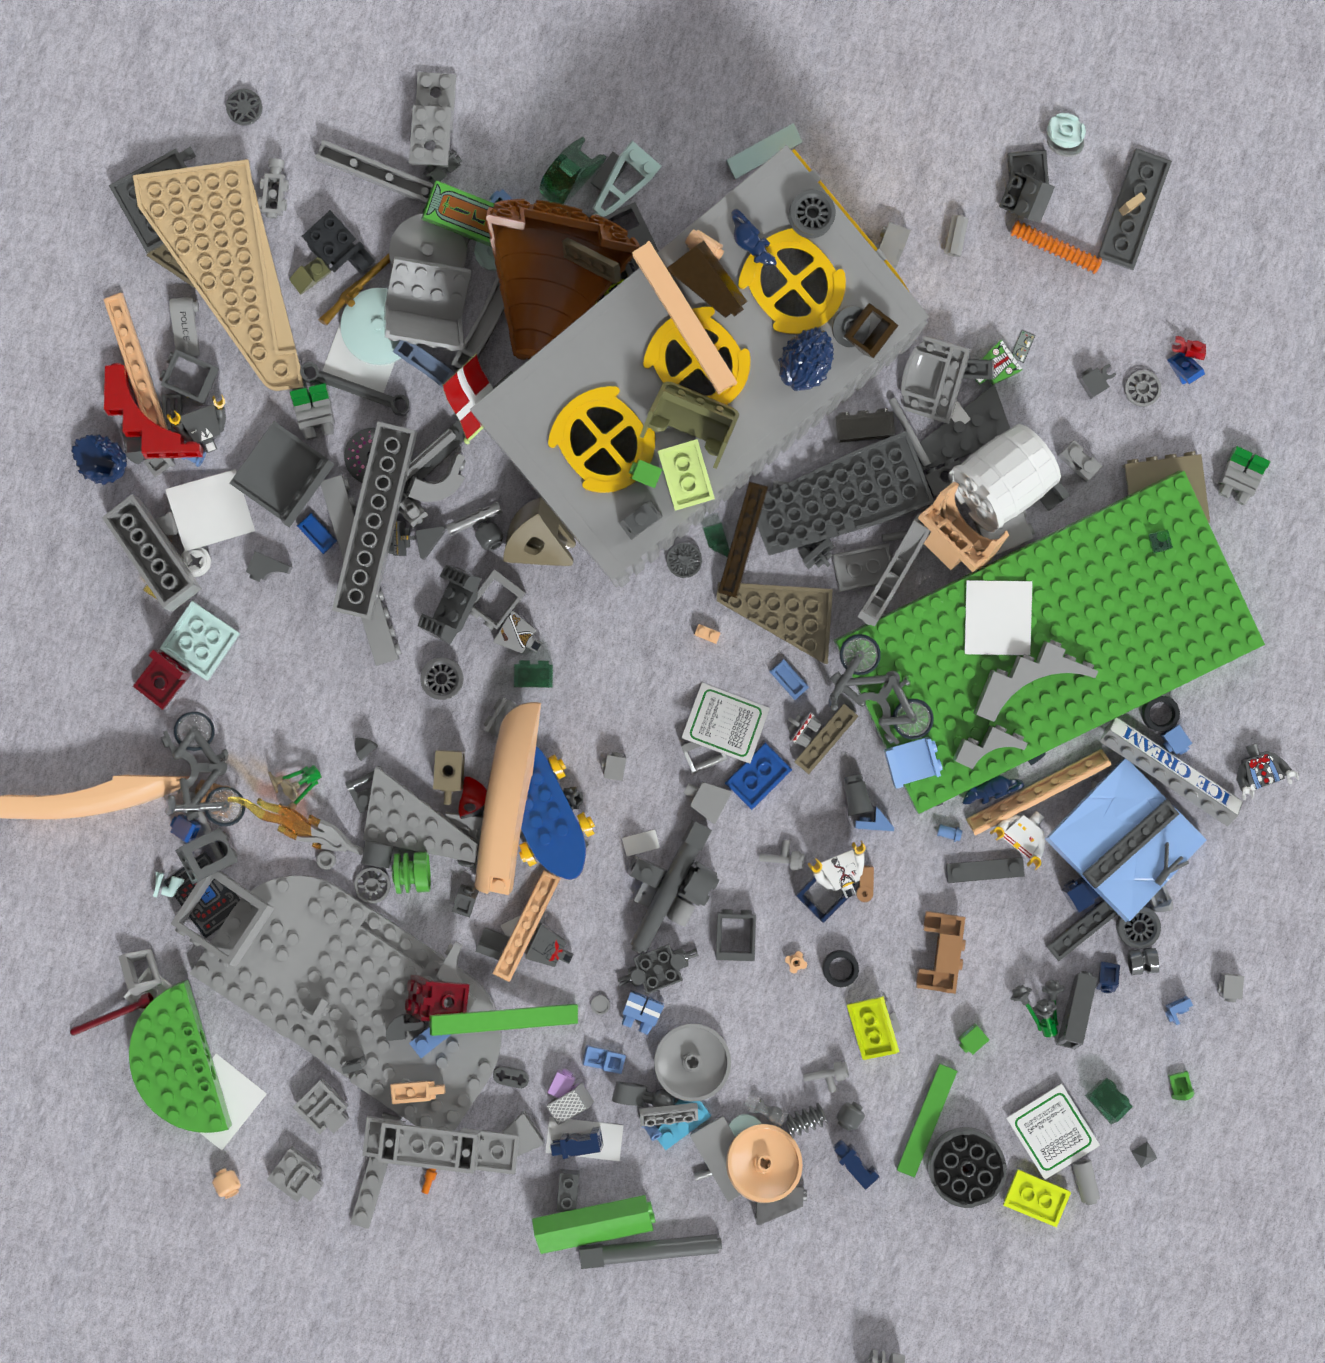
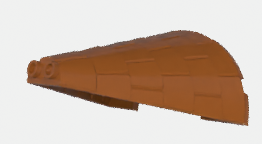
M510 199L495 203L493 208L489 207L486 213V222L500 282L499 287L505 307L504 312L509 328L513 355L521 360L531 359L591 309L613 284L607 279L564 258L562 240L570 238L619 263L620 274L626 269L625 266L633 258L632 252L640 248L638 241L634 237L629 239L627 237L628 231L608 219L596 214L588 217L582 213V209L560 203L536 200L534 204H530L525 199Z

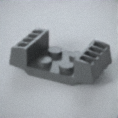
M446 565L439 577L448 580V586L433 618L422 613L418 627L427 634L451 644L457 633L462 631L478 597L477 590L481 578L461 568Z

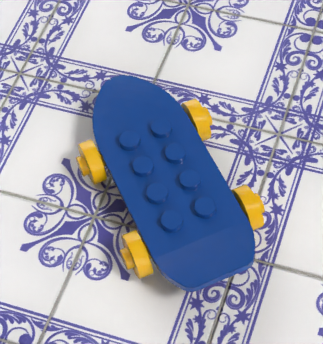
M536 746L533 775L529 785L521 827L527 842L519 844L521 849L519 855L522 861H527L530 867L537 864V858L551 873L568 880L576 879L581 875L586 859V843L583 831L587 837L594 835L593 827H595L592 818L590 816L587 817L584 812L577 815L580 822L578 823L555 776L556 774L558 779L566 776L564 772L566 766L562 758L558 760L554 754L548 757V762L543 752Z

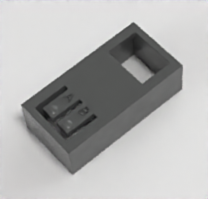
M635 202L603 217L614 221L634 212L639 226L629 230L627 237L629 239L634 237L640 247L650 241L655 251L659 252ZM634 258L625 266L624 272L627 278L633 274L630 263H632L635 271L640 268Z

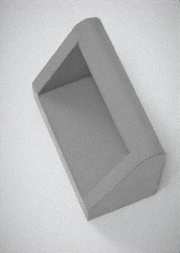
M693 742L681 745L693 774L728 759L727 755L721 753L693 765L688 751L701 745Z
M152 949L118 956L127 989L134 996L162 985ZM147 958L153 981L139 983L133 963Z

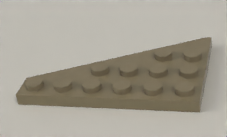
M718 582L717 602L823 664H828L833 589L741 583L738 596L734 598L718 593L720 582Z

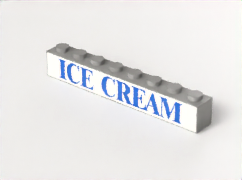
M1118 717L1114 718L1106 726L1100 742L1227 827L1238 817L1243 804L1242 800Z

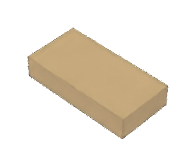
M1142 192L1119 209L1122 216L1132 211L1146 199Z

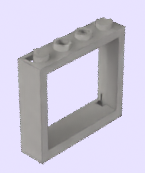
M218 871L196 884L171 924L176 927L175 931L182 936H189L191 943L198 947L200 945L203 946L205 953L212 957L216 955L220 958L219 962L224 966L228 967L231 965L237 967L275 908L223 872ZM213 879H216L259 909L229 956L184 925Z

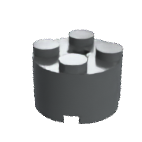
M696 861V867L691 866L682 883L684 887L682 891H678V895L697 906H705L710 897L708 895L709 892L717 887L719 879L717 878V872Z

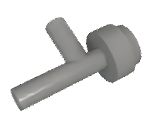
M783 840L781 855L760 854L759 861L791 864V870L803 869L804 854H801L800 851H792V855L789 856L790 841Z
M842 1061L834 1062L833 1069L803 1074L804 1081L826 1078L829 1092L836 1091L833 1076H836L837 1081H843L849 1077L847 1063Z

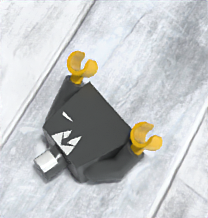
M221 394L222 399L217 402L215 396H213L214 404L180 416L174 410L175 418L171 419L167 414V419L172 423L176 433L181 434L184 441L203 444L206 453L217 450L214 439L220 437V433L224 431L225 399Z

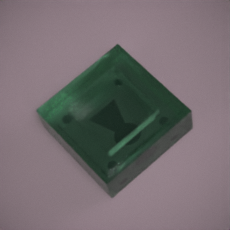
M1168 529L1148 534L1153 553L1173 548Z

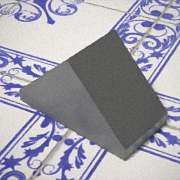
M440 526L416 530L421 559L426 560L446 532V528Z

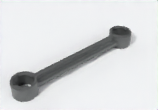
M313 362L304 363L300 369V374L307 383H315L316 381L326 383L329 386L390 407L393 413L398 416L406 415L410 410L409 399L404 395L393 397L319 370L318 366ZM307 367L315 368V374L317 375L314 378L308 379L304 374V370ZM404 399L407 408L404 411H398L394 405L396 400Z

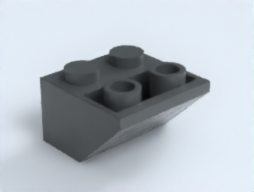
M1013 170L999 207L1041 223L1055 186Z

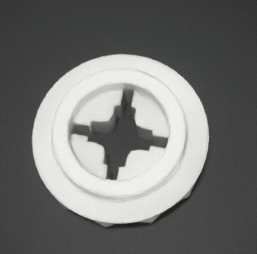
M199 547L182 553L181 559L194 577L202 576L210 569L211 558L204 548ZM191 555H193L195 558L203 557L199 561V566L201 568H199L197 565H191V563L193 562V557Z

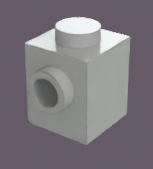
M612 752L611 755H607V759L603 758L601 769L605 770L604 778L623 781L626 758L623 757V753Z
M1221 973L1220 981L1217 983V993H1219V996L1225 998L1224 1001L1236 1002V999L1242 1000L1244 976Z

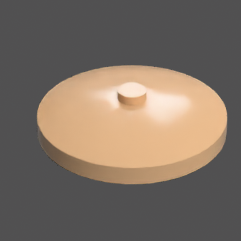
M768 1124L751 1126L740 1132L729 1146L726 1156L728 1177L734 1188L751 1201L770 1203L786 1197L795 1189L802 1174V1155L796 1141L792 1139L790 1134L777 1126Z

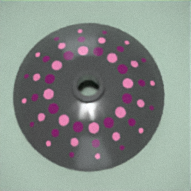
M366 428L358 431L350 438L345 448L344 461L346 468L352 477L363 483L369 459L368 454L371 450L376 428Z

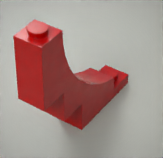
M112 363L105 366L104 410L108 416L123 415V432L126 437H142L141 453L145 459L203 457V449L200 444L193 441L184 444L181 434L160 427L142 413L133 400L128 372L124 365Z

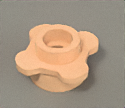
M800 951L785 958V962L790 966L791 973H797V970L807 967V962L803 960V954Z

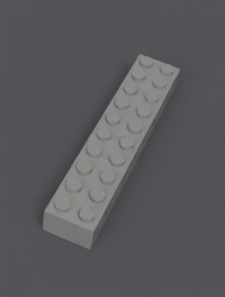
M377 421L332 611L369 620L373 619L417 437L415 430Z

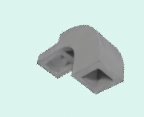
M454 452L447 472L439 480L427 482L412 476L406 495L424 502H434L449 497L464 481L465 477L458 473L465 466V456Z

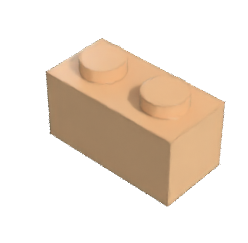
M698 624L694 635L717 644L721 633Z

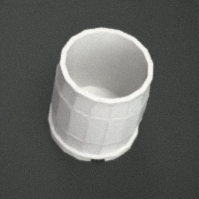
M1017 424L986 443L970 455L961 465L954 466L949 472L948 477L950 484L953 482L959 484L955 496L960 504L965 502L970 508L971 512L969 515L982 528L990 532H996L998 529L1003 528L1005 522L1018 516L1042 498L1054 485L1058 484L1061 475L1055 457L1044 441L1029 427Z

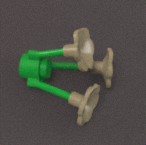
M314 765L309 768L306 766L283 777L282 775L275 777L271 772H268L275 793H278V785L280 784L284 794L294 801L288 806L281 803L278 805L295 820L296 817L293 811L303 797L314 786L319 784L317 780L322 778L320 772ZM302 774V779L298 782H289L288 779ZM304 782L307 785L310 784L298 797L296 790L300 788V785Z

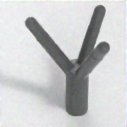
M1169 842L1165 843L1164 869L1154 881L1159 886L1164 883L1170 873L1189 864V861L1179 864L1183 860V857L1180 856L1168 867Z

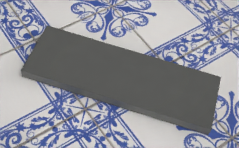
M1137 148L1134 150L1097 258H1102L1104 261L1134 270L1166 180L1171 160ZM1142 192L1146 199L1132 211L1122 216L1119 209Z

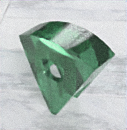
M584 137L579 138L565 148L543 175L539 191L550 202L566 205L606 160L607 157L604 154H599L591 159L581 151V147L585 142Z

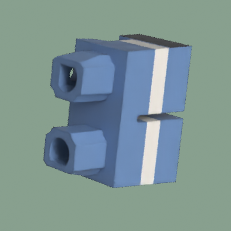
M630 990L623 1010L622 1025L631 1028L634 1020H639L641 1024L638 1031L648 1035L652 1026L655 1027L664 1008V1003L650 997L647 999V996Z

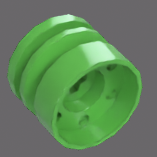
M415 852L413 861H410L408 853H404L403 862L400 853L394 854L392 879L397 894L403 893V885H405L406 893H410L411 884H415L417 893L430 892L431 871L428 852Z

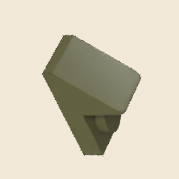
M317 257L305 267L301 265L289 280L300 295H302L329 275L331 271L323 260Z

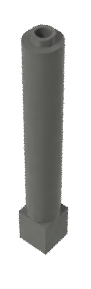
M691 821L681 840L683 842L630 942L632 945L631 949L635 952L642 954L644 951L647 953L699 851H702L712 832L711 829L696 821Z
M717 1234L611 1245H583L579 1248L581 1269L604 1267V1265L718 1254L719 1249H722L721 1238H717Z

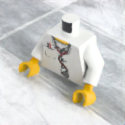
M860 841L861 845L859 847H856L855 842L852 843L854 851L849 850L823 862L815 858L816 864L814 866L808 863V867L812 870L816 881L833 891L842 888L845 898L856 895L852 884L859 881L863 874L864 851L866 849L863 841Z

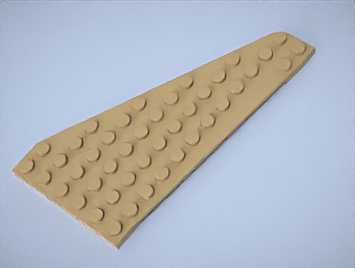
M249 159L133 175L139 209L262 383L274 391L304 388L303 378L300 374L301 366L254 189Z

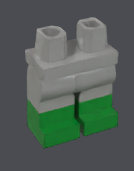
M326 383L311 386L309 390L302 388L290 391L298 426L303 431L306 440L317 438L314 428L318 427L322 428L324 436L334 434L333 424H335V419Z
M1236 446L1232 448L1218 482L1220 484L1218 495L1229 498L1233 490L1238 492L1235 502L1245 505L1249 498L1255 495L1261 478L1271 461L1256 454L1252 455V452Z

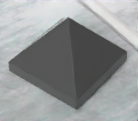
M1148 1142L1131 1151L1141 1168L1157 1159Z

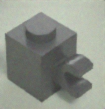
M1110 364L1105 365L1101 372L1098 367L1094 370L1090 367L1081 373L1083 377L1079 379V382L1090 399L1110 387L1106 380L1116 376V373L1112 375L1106 373V369L1111 366Z

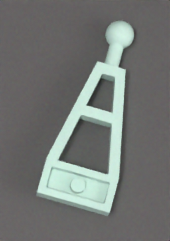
M631 141L619 156L592 208L595 211L593 215L596 214L604 217L613 213L644 187L662 166L634 141ZM626 161L643 178L623 194L613 183ZM610 191L619 199L604 211L601 205Z

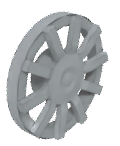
M375 867L362 870L357 875L354 883L357 896L367 903H378L384 900L389 894L391 887L388 875L383 870ZM371 870L374 871L373 878H371L369 874V871ZM377 871L383 874L378 879L376 878ZM366 872L368 880L361 877V875ZM385 877L387 882L380 883V880ZM358 880L364 881L365 884L358 885ZM387 885V890H383L380 886ZM365 887V891L360 894L358 888ZM378 890L384 893L381 898L377 892ZM367 892H369L368 899L363 897V895ZM373 893H375L377 900H371Z

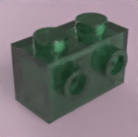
M519 660V664H514V687L553 688L554 665H549L550 661H538V664H530V660Z
M1108 1078L1100 1080L1085 1095L1110 1124L1117 1123L1133 1107L1129 1103V1098L1121 1094L1116 1084Z

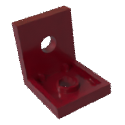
M153 649L148 655L153 659L152 662L134 683L133 687L164 710L192 673L184 669L176 660L166 655L164 651ZM159 677L165 681V685L161 689L155 685V681Z
M411 975L407 983L409 993L408 999L405 1001L406 1013L421 1021H430V1015L467 1012L470 984L430 981L419 975ZM447 997L452 999V1004L449 1007L444 1006V1000Z

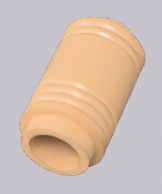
M693 229L685 241V244L688 245L687 247L692 249L704 240L719 261L724 253V250H722L723 245L700 230L696 231Z

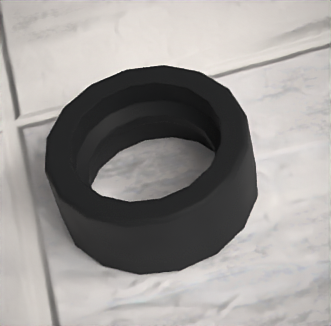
M1159 696L1144 704L1141 716L1148 728L1154 731L1165 732L1177 725L1180 719V709L1172 698ZM1159 702L1168 704L1172 711L1170 721L1164 725H1157L1150 718L1151 707Z
M836 950L828 954L824 959L822 965L823 975L831 985L840 988L847 987L857 979L859 965L855 957L848 951ZM840 957L846 958L852 965L851 974L843 980L832 977L829 970L831 962Z

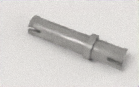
M497 501L487 507H480L478 511L445 526L450 536L475 524L487 522V519L503 513Z

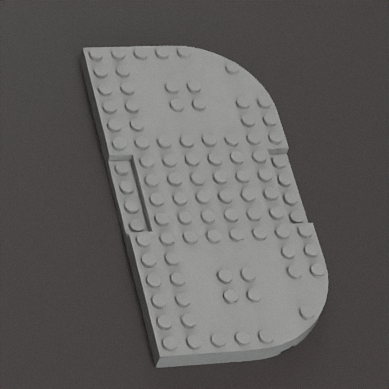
M288 875L267 881L251 890L250 892L275 909L237 967L231 965L226 967L219 962L220 958L216 955L212 957L204 952L190 974L283 1037L289 1038L350 1079L351 1083L415 1126L455 1131L495 1069L500 1054L502 1031L452 1034L422 1058L419 1057L409 1042L423 1030L407 1031L408 1037L403 1040L386 1041L387 1027L395 1017L405 1014L406 1021H409L408 1018L413 1017L407 1014L405 1010V1001L408 999L409 993L407 983L411 975H419L430 981L444 982L435 977L438 973L435 969L440 960L444 962L446 958L341 887L325 879L306 875ZM242 898L233 908L210 943L229 956L259 909ZM458 967L462 982L470 984L469 992L477 997L469 1012L497 1010L485 988L473 976ZM324 996L331 1000L329 1003L331 1009L326 1017L322 1015L318 1022L314 1021L313 1023L303 1018L304 1015L301 1014L302 1009L307 1008L315 1012ZM447 999L444 1000V1006H445V1007H448V1006L446 1005L447 1002H448ZM425 1021V1029L430 1026V1021ZM365 1057L367 1064L363 1069L343 1074L342 1066L346 1061ZM430 1080L434 1081L435 1085L445 1084V1094H437L436 1099H431V1101L392 1104L390 1085L393 1083Z

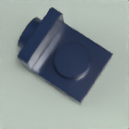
M1101 961L1099 979L1096 985L1097 990L1108 994L1116 991L1119 986V964Z

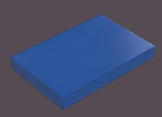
M764 743L754 753L751 763L745 762L725 784L753 810L792 769Z

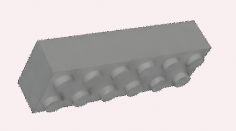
M130 495L102 517L164 609L171 612L202 589L141 499Z

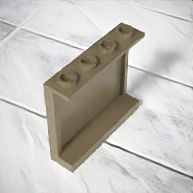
M1195 451L1185 452L1182 457L1170 454L1165 455V459L1159 460L1157 456L1146 458L1144 462L1132 459L1127 460V464L1122 465V468L1125 469L1128 495L1177 471H1185L1208 523H1210L1202 454L1196 455Z

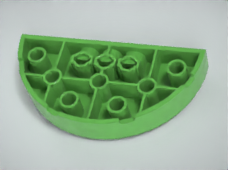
M187 979L166 989L142 1012L131 1036L129 1047L130 1071L141 1098L160 1118L188 1131L199 1133L221 1132L229 1130L232 1123L190 983Z

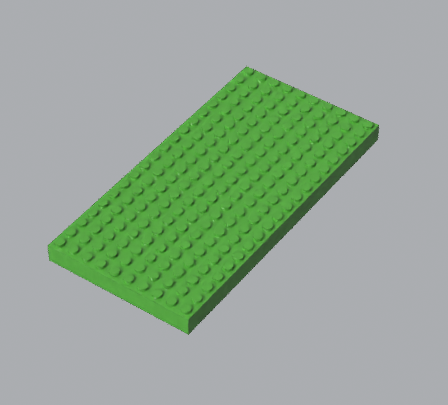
M1177 471L983 566L980 570L977 569L883 615L875 627L865 624L833 640L840 652L843 642L853 635L864 634L873 638L881 651L878 666L868 674H853L851 678L886 675L888 671H896L900 675L901 682L903 681V676L906 675L911 681L909 686L904 685L902 687L907 699L922 700L930 706L933 712L934 722L931 730L925 736L918 739L905 738L896 731L894 725H889L891 732L900 742L896 745L894 742L890 744L884 737L886 732L878 722L879 718L883 715L880 704L873 700H866L865 704L885 749L929 737L931 741L936 743L937 752H935L936 759H940L943 769L940 771L941 776L937 777L934 775L903 784L918 814L1265 645L1185 471ZM1156 534V538L1160 542H1164L1168 538L1170 547L1154 552L1149 535ZM967 580L1032 581L1030 655L1028 656L1035 658L1034 662H1036L1043 642L1050 643V640L1061 643V648L1066 649L1063 657H1065V654L1075 657V662L1082 664L1085 661L1093 664V669L1098 671L1096 678L1074 673L1051 674L1038 678L1020 688L1001 708L994 722L974 714L973 712L990 671L996 672L998 668L1008 672L1007 677H1009L1017 655L965 654ZM863 638L850 641L843 653L846 664L849 665L856 652L862 650L864 658L856 668V671H864L872 667L877 657L875 646ZM884 683L855 686L859 694L863 692L878 694ZM892 688L886 699L890 706L891 716H893L895 708L900 704ZM910 703L917 716V722L915 724H898V727L906 734L917 735L927 729L930 716L923 705ZM903 707L899 709L897 716L906 715ZM996 724L1006 728L1005 733L1010 735L1017 733L1023 736V741L1028 743L1025 750L1015 747L994 749L985 754L973 769L953 760L962 738L968 740L970 737L978 741V746H980L989 726L995 727Z

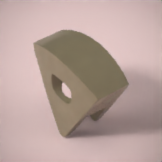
M540 497L524 505L510 522L506 536L503 562L572 566L574 559L567 548L575 547L576 540Z

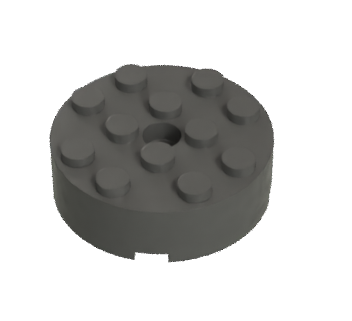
M972 1127L954 1128L941 1135L933 1144L927 1161L928 1175L937 1193L948 1203L962 1208H974L994 1199L1001 1191L1007 1174L1005 1157L999 1145L990 1135ZM965 1164L972 1165L971 1170L968 1172L962 1170Z

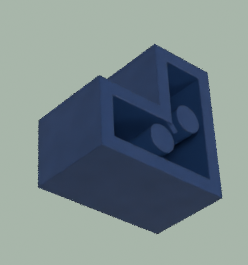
M1082 877L1076 881L1074 879L1064 884L1065 888L1061 889L1071 907L1077 912H1081L1096 903L1095 899L1100 896Z

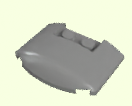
M925 336L923 338L924 341L912 351L904 369L901 388L906 405L904 410L949 424L956 406L955 403L964 371L967 367L970 349Z

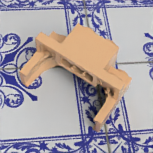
M953 482L940 492L933 505L921 513L918 519L931 531L924 544L950 570L960 562H963L974 572L977 568L980 570L992 560L1009 537V534L1005 531L999 539L994 540L985 538L974 531L958 511L955 493L959 484Z

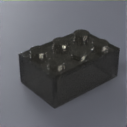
M888 408L877 409L875 413H869V410L857 411L856 415H850V412L838 413L833 419L835 443L885 439L894 436L893 411H888Z

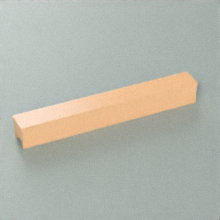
M650 241L632 252L636 263L717 393L720 394L731 386L737 385L736 379Z

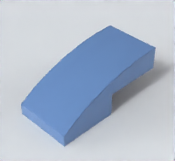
M586 1045L582 1064L600 1068L603 1071L622 1074L626 1055Z

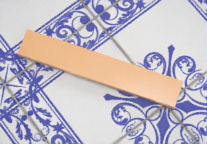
M543 870L492 973L493 975L510 982L561 878Z

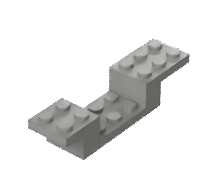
M370 1116L366 1119L362 1156L377 1157V1162L474 1174L476 1170L514 1175L516 1173L520 1135L468 1128L453 1131L405 1125L406 1121Z

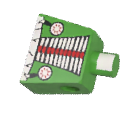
M1002 340L982 358L994 360V378L989 380L992 385L1023 370ZM975 379V381H976L979 385H980L981 383H983L984 381L987 380V379Z

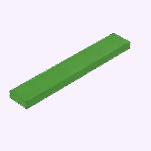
M939 1063L897 1166V1171L915 1178L958 1072L957 1070Z

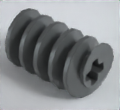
M816 1103V1110L812 1106H809V1112L803 1108L802 1115L795 1111V1118L787 1114L786 1123L792 1139L795 1138V1132L801 1136L802 1129L809 1133V1126L816 1130V1124L821 1128L823 1127V1121L828 1124L819 1103Z

